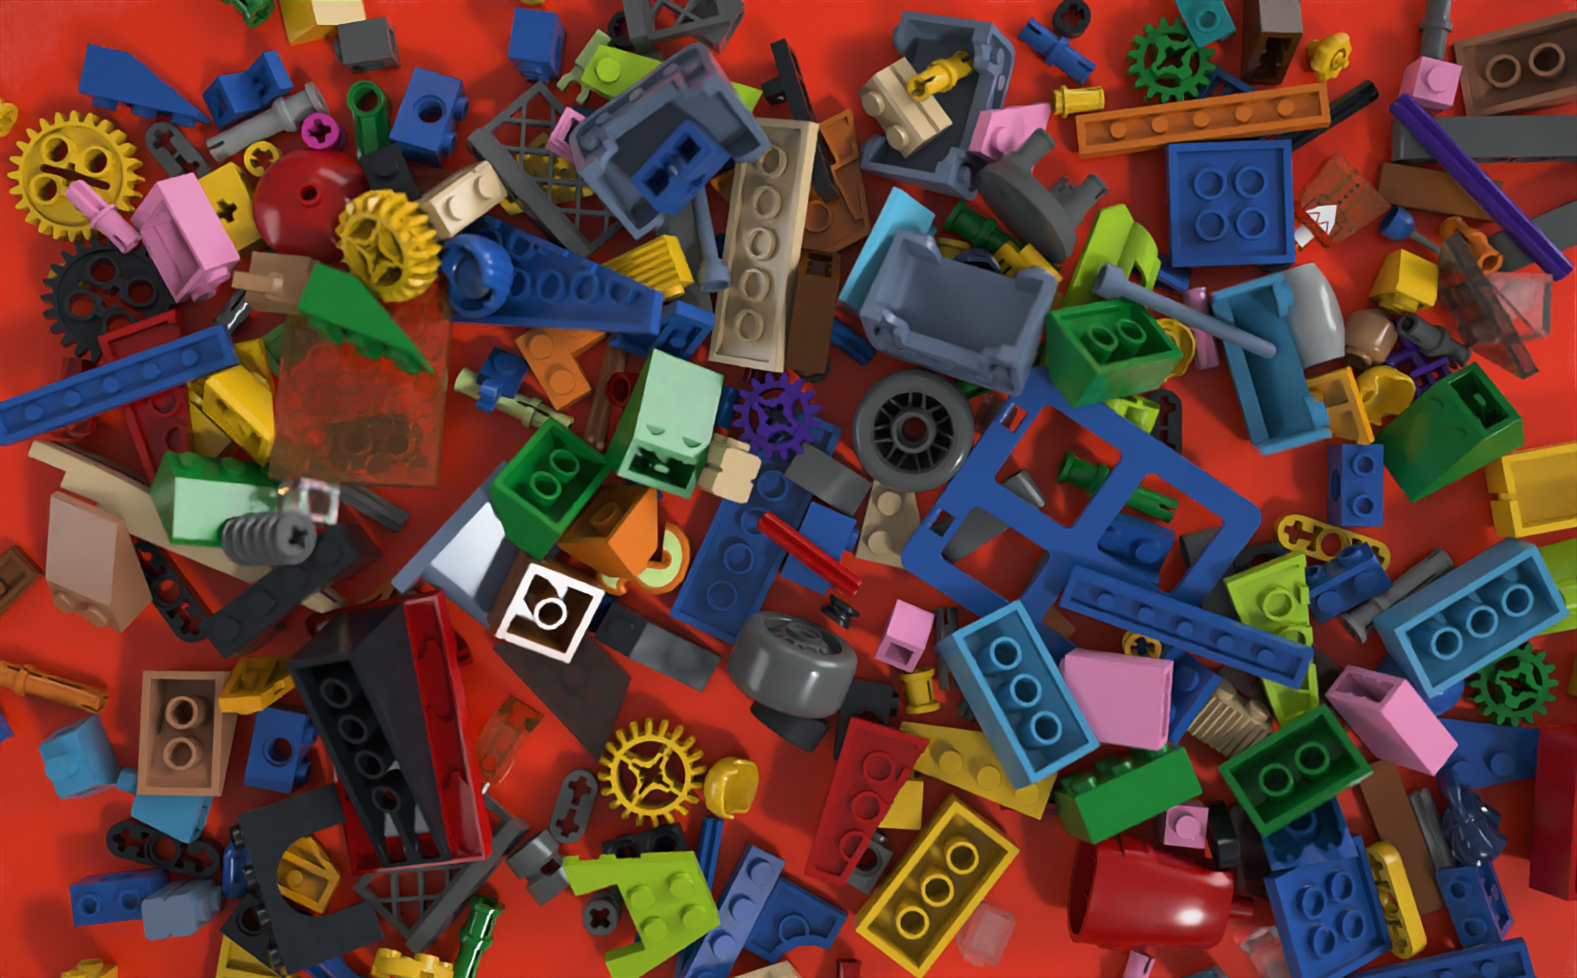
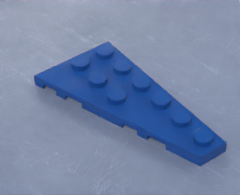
M487 213L482 214L455 234V236L459 234L480 235L500 244L510 255L514 274L511 292L506 298L505 303L496 312L479 318L465 317L457 313L450 306L447 299L445 321L469 325L659 335L664 295L660 291Z

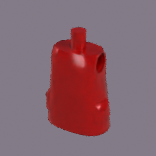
M1119 832L1117 835L1115 834L1094 845L1080 840L1069 885L1067 923L1069 935L1073 942L1097 945L1101 949L1127 952L1138 945L1211 949L1217 947L1222 941L1228 919L1251 921L1254 912V902L1251 897L1233 895L1234 881L1231 868L1217 869L1214 860L1211 858L1172 852L1151 845L1145 838H1138Z

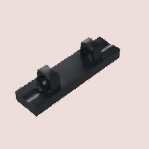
M785 38L771 43L770 46L780 76L761 84L765 100L771 106L788 101L793 120L817 123L796 52ZM818 127L811 179L816 194L822 197L823 202L827 204L841 197Z

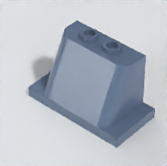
M503 461L390 581L401 593L418 589L425 582L429 583L436 590L444 588L445 597L486 629L491 628L486 617L521 549L506 538L488 489L490 484L510 461ZM555 543L546 556L557 559L563 550Z

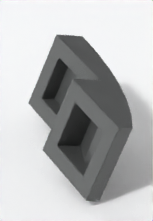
M804 441L802 445L804 453L802 455L796 454L783 476L852 518L873 483Z

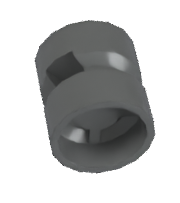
M544 828L527 840L505 860V863L518 879L526 878L528 881L526 890L539 906L551 900L570 884L563 870V858L568 855L558 854L560 845L547 828ZM545 864L549 870L547 874L539 870Z

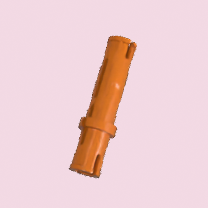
M0 659V685L14 690V693L23 697L27 694L38 696L96 715H101L109 699V696H107L109 694L108 690L37 670V667L31 664L22 666Z

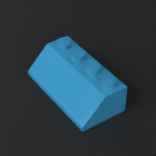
M1507 537L1371 620L1390 656L1426 698L1431 699L1569 616L1570 613L1536 544Z
M1020 599L952 633L936 644L1014 790L1032 785L1100 747Z

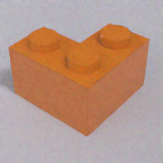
M533 328L514 340L557 411L563 412L595 393V388L577 357L608 339L609 333Z

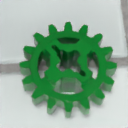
M1162 17L1157 22L1156 30L1149 23L1146 24L1142 29L1143 37L1135 35L1130 43L1136 50H1129L1125 56L1126 61L1134 63V65L1126 70V77L1136 76L1137 78L1131 89L1134 92L1143 88L1146 91L1143 101L1146 103L1153 96L1158 97V104H1166L1168 99H1172V102L1184 101V95L1189 100H1195L1199 95L1197 88L1205 90L1210 83L1204 75H1211L1216 68V65L1207 62L1216 53L1215 48H1197L1188 28L1182 27V17H1177L1172 26H1168L1165 17ZM1169 38H1175V39H1178V40H1180V41H1182V42L1173 41V40H1170ZM1148 48V55L1152 60L1149 68L1145 69L1144 55ZM1182 56L1176 66L1172 64L1158 70L1164 59L1169 61ZM1193 56H1195L1196 70L1194 76L1192 77L1191 74L1193 73V71L1189 67L1190 59ZM1157 82L1170 84L1172 88L1161 86Z
M1522 643L1474 672L1473 678L1465 679V685L1474 688V691L1466 696L1467 700L1480 703L1475 711L1485 717L1489 715V721L1501 725L1504 721L1505 725L1513 728L1518 727L1519 719L1524 723L1533 724L1534 718L1532 713L1536 712L1546 715L1548 712L1542 704L1545 700L1552 702L1556 700L1554 695L1548 693L1549 687L1559 685V681L1548 676V673L1556 668L1555 665L1547 662L1542 663L1547 653L1539 649L1532 651L1533 643ZM1503 659V662L1501 664L1494 666L1498 661ZM1500 677L1515 680L1514 683L1521 685V688L1507 685V682L1500 680Z

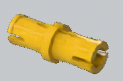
M960 50L947 59L942 58L931 62L925 71L912 76L908 80L907 89L909 94L917 89H921L912 98L918 102H923L936 92L944 93L952 89L957 80L973 73L974 58L963 63L961 60L967 58L970 53Z

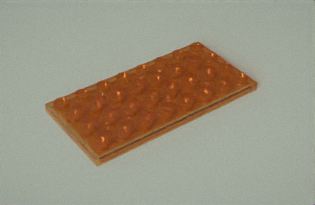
M411 167L422 196L459 170ZM309 191L304 195L303 199L311 201L316 197L317 192ZM446 239L440 240L441 245L445 242ZM442 245V248H443L444 253H445L446 250H447V248H444L443 245ZM340 261L325 265L346 274H350L351 271L347 263ZM443 271L437 273L438 277L434 279L433 283L430 284V287L424 293L408 301L385 303L382 297L375 298L434 368L432 375L419 371L417 376L405 373L393 366L395 361L382 356L379 361L368 359L355 352L356 346L345 342L342 343L341 347L326 343L317 337L319 332L306 326L307 320L302 315L286 314L274 419L275 436L271 449L268 475L270 480L273 482L438 489L454 309L450 306L447 299L448 278Z

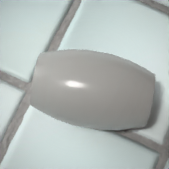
M1308 263L1283 271L1284 280L1281 282L1288 281L1294 300V305L1287 307V318L1302 368L1307 369L1344 357L1345 329L1343 316L1329 281L1315 263Z

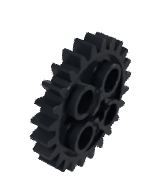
M94 235L91 238L92 248L86 249L83 244L77 241L75 246L78 254L72 256L68 252H61L66 262L64 266L50 264V268L57 275V278L43 279V283L46 287L53 290V293L41 295L40 299L43 303L53 305V308L43 312L44 318L47 320H58L49 328L53 335L66 333L60 344L67 348L76 343V357L80 359L90 351L91 361L97 365L103 356L97 337L109 333L110 325L118 319L127 320L131 324L141 320L133 317L129 312L115 304H112L107 309L104 299L96 293L81 288L78 285L80 281L91 284L108 297H113L118 293L119 299L124 306L146 315V319L168 312L170 308L182 306V302L177 304L173 296H170L171 293L152 258L147 257L148 251L144 244L137 251L131 249L123 254L109 238L107 245H101L98 238ZM101 265H110L116 269L115 276L107 282L95 280L93 278L94 271ZM141 285L150 287L153 290L152 298L145 303L133 301L130 295L135 287ZM86 298L94 302V308L90 314L76 316L72 313V306L77 300Z

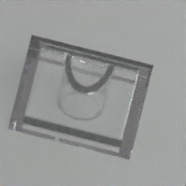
M1492 272L1461 281L1456 286L1510 345L1545 339L1550 334L1553 274Z

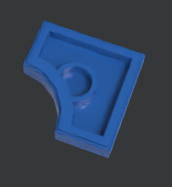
M780 874L743 948L773 965L777 963L784 953L798 946L815 945L829 950L845 923L848 912Z

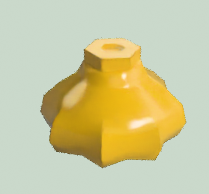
M1339 32L1334 35H1327L1322 40L1312 39L1306 47V55L1311 58L1310 64L1314 77L1319 82L1326 81L1329 78L1335 79L1340 70L1349 65L1348 56L1353 48L1350 45V38L1347 33Z

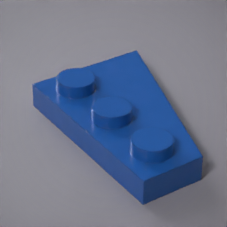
M1436 716L1458 744L1446 763L1435 774L1439 793L1444 795L1441 773L1446 769H1452L1457 772L1463 791L1536 776L1539 728L1527 726L1513 728L1505 724L1498 725L1474 720Z

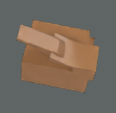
M252 252L249 273L234 271L231 287L246 290L245 302L254 311L301 315L296 307L316 263L321 264V262L306 256Z

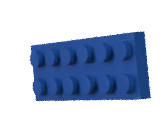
M765 406L764 410L773 419L771 427L776 422L792 427V424L782 414L785 407L776 411ZM795 407L796 420L803 425L804 411ZM813 416V419L820 422L822 426L817 429L811 428L809 433L816 441L814 444L807 443L831 457L844 429ZM758 421L757 426L754 430L755 433L757 432L756 430L760 425V421ZM790 433L776 435L770 443H784L794 438V436ZM751 440L748 445L752 446L753 441ZM762 448L755 455L762 462L756 479H751L753 487L748 501L741 504L726 498L722 499L669 616L734 645L744 620L749 615L760 611L787 551L757 530L756 524L766 511H771L797 531L814 495L783 476L797 454L794 449L789 450V460H782L779 452H775L772 461L765 459V449Z

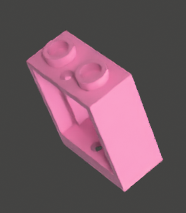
M194 173L156 182L130 218L136 231L143 236L141 240L177 304L191 299L194 303H200L214 296L217 293L215 288L231 277L230 271L241 259Z

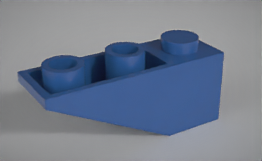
M92 44L87 45L78 92L91 98L92 106L114 112L117 111L118 105L132 108V115L150 120H156L157 114L171 117V123L195 129L196 122L211 125L212 119L138 58L128 52Z

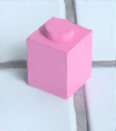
M1422 56L1405 67L1398 97L1405 92L1409 93L1429 115L1435 116L1453 106L1462 66Z
M897 600L885 623L874 658L912 673L925 650L935 614L920 609L915 605Z
M1189 799L1157 814L1155 817L1154 835L1164 845L1204 849L1209 808L1198 799Z

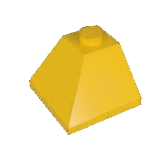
M242 365L210 377L205 382L202 411L258 464L264 467L269 462L275 436L270 386L261 375L256 372L249 373Z

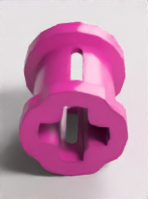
M314 113L309 115L302 124L301 135L311 148L317 150L329 148L342 152L348 143V135L345 128L327 114ZM327 127L331 130V133L326 134L325 142H322L318 137L324 135V128Z

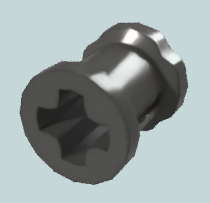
M603 890L593 894L583 910V926L592 935H608L615 929L622 912V904L616 903L611 891ZM604 907L610 911L608 916L604 915L600 919L595 916L596 910L601 911Z

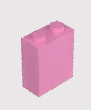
M1082 648L1073 649L1065 655V658L1061 659L1059 672L1097 741L1157 751L1168 741L1173 660Z
M1348 665L1324 694L1376 758L1435 776L1458 746L1457 742L1406 679Z

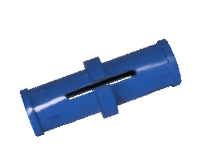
M1033 16L1017 37L1019 41L1021 40L1046 59L1044 61L1049 67L1055 65L1078 82L1080 86L1083 85L1097 66L1095 62L1093 63L1068 44L1070 41L1068 38L1063 36L1060 39L1036 21Z

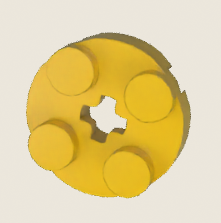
M385 948L377 949L376 957L373 958L370 975L377 978H390V975H393L394 978H453L454 975L452 971L454 965L439 961L438 957L415 953L414 958L401 956L402 953L399 951Z

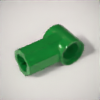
M363 80L352 85L347 93V104L353 116L357 158L361 166L360 156L391 145L389 136L392 130L390 120L392 102L390 97L375 83ZM369 95H377L378 103L376 107L368 112L363 111V100Z

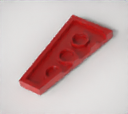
M173 309L98 336L97 338L106 363L109 364L182 338L180 310ZM188 383L122 406L150 486L153 483L165 452L179 454L186 452L195 453Z
M853 715L850 716L804 875L844 887L871 842L870 839L890 810L892 802L912 773L914 765L928 746L929 738Z

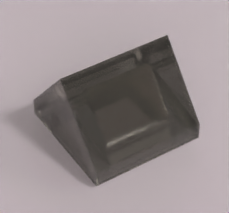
M984 395L975 415V434L982 435L1006 401L994 395ZM1013 408L1003 425L1010 428L1017 413V408Z

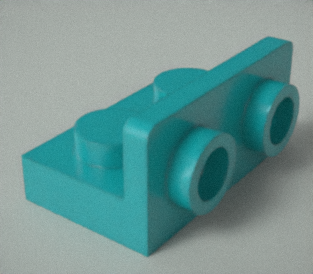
M1174 0L1197 48H1203L1218 39L1224 42L1237 35L1236 28L1223 0Z

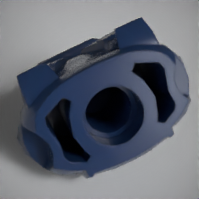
M1446 769L1442 771L1441 782L1443 792L1448 800L1443 811V822L1440 825V832L1443 837L1446 836L1450 852L1459 862L1471 867H1479L1483 863L1494 861L1500 856L1507 844L1506 836L1501 834L1498 828L1501 823L1500 812L1485 803L1478 793L1464 792L1455 770Z

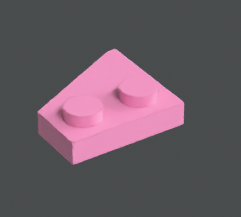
M1034 102L1032 105L1009 106L1002 110L980 111L968 151L994 164L1009 150L1015 151L1034 133L1036 128L1040 127L1045 130L1053 105L1044 102Z

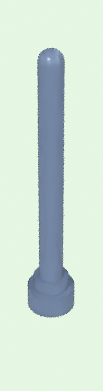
M704 185L691 199L703 260L699 265L700 270L697 272L699 289L702 292L712 293L729 288L732 285L729 267L724 265V261L718 257Z
M1105 262L1094 279L1092 293L1109 300L1112 297L1118 299L1122 296L1264 358H1272L1276 354V346L1273 343L1128 281V276L1123 274L1121 268Z

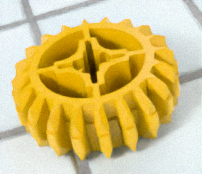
M392 189L371 190L351 200L346 205L344 212L338 216L341 224L335 229L336 233L342 238L335 245L344 253V257L340 262L347 263L351 269L349 275L357 277L362 285L369 289L370 294L374 298L382 297L385 303L408 301L424 293L430 287V284L433 283L434 279L438 277L436 270L442 264V261L436 255L442 246L434 242L433 236L437 233V230L429 228L427 224L429 215H421L418 212V202L408 203L405 193L395 194Z
M652 717L646 718L645 730L643 731L636 720L632 721L629 724L631 736L622 728L618 729L615 734L621 745L609 740L605 748L614 756L601 755L599 759L600 764L610 768L598 773L599 780L611 781L610 784L601 789L602 795L608 796L615 793L616 797L612 799L609 807L613 810L622 803L626 807L621 815V818L624 820L629 818L631 812L637 813V826H642L645 817L651 816L652 827H658L660 815L664 814L669 824H673L676 819L673 809H676L679 814L686 816L689 813V808L684 800L691 804H697L700 797L692 789L701 790L704 786V780L695 777V775L706 773L707 765L702 763L694 764V761L703 757L704 752L702 749H695L693 751L688 749L694 744L695 736L690 735L682 741L679 737L684 727L679 724L673 734L667 732L669 720L665 718L662 720L659 730L654 729ZM656 741L663 743L661 748L653 755H644L640 752L635 754L629 750V748L641 742ZM673 750L680 756L685 768L684 784L676 780L677 776L668 768V759ZM662 756L663 759L659 765L660 770L658 774H663V777L655 776L652 780L648 781L645 787H642L647 770H642V767L651 768ZM621 760L629 765L628 769L637 777V786L632 794L624 785L621 777ZM654 789H660L666 793L671 791L676 794L662 802L642 800L649 791Z

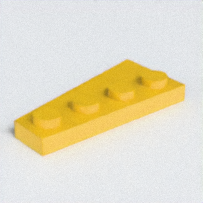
M902 721L900 730L930 739L925 751L914 765V770L1041 820L1059 770L1032 785L1014 790L984 732Z

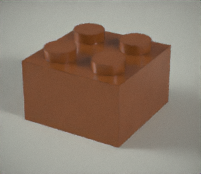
M520 549L486 619L495 637L569 664L605 590L592 573L545 556L539 562Z

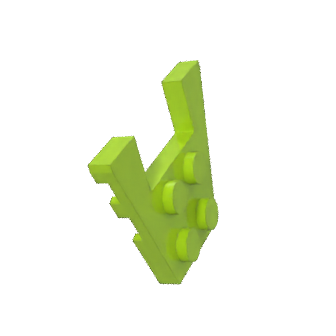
M694 851L641 853V858L617 859L615 854L600 855V860H579V855L563 858V870L575 896L614 884L618 885L642 940L605 952V963L612 978H639L720 925V914Z

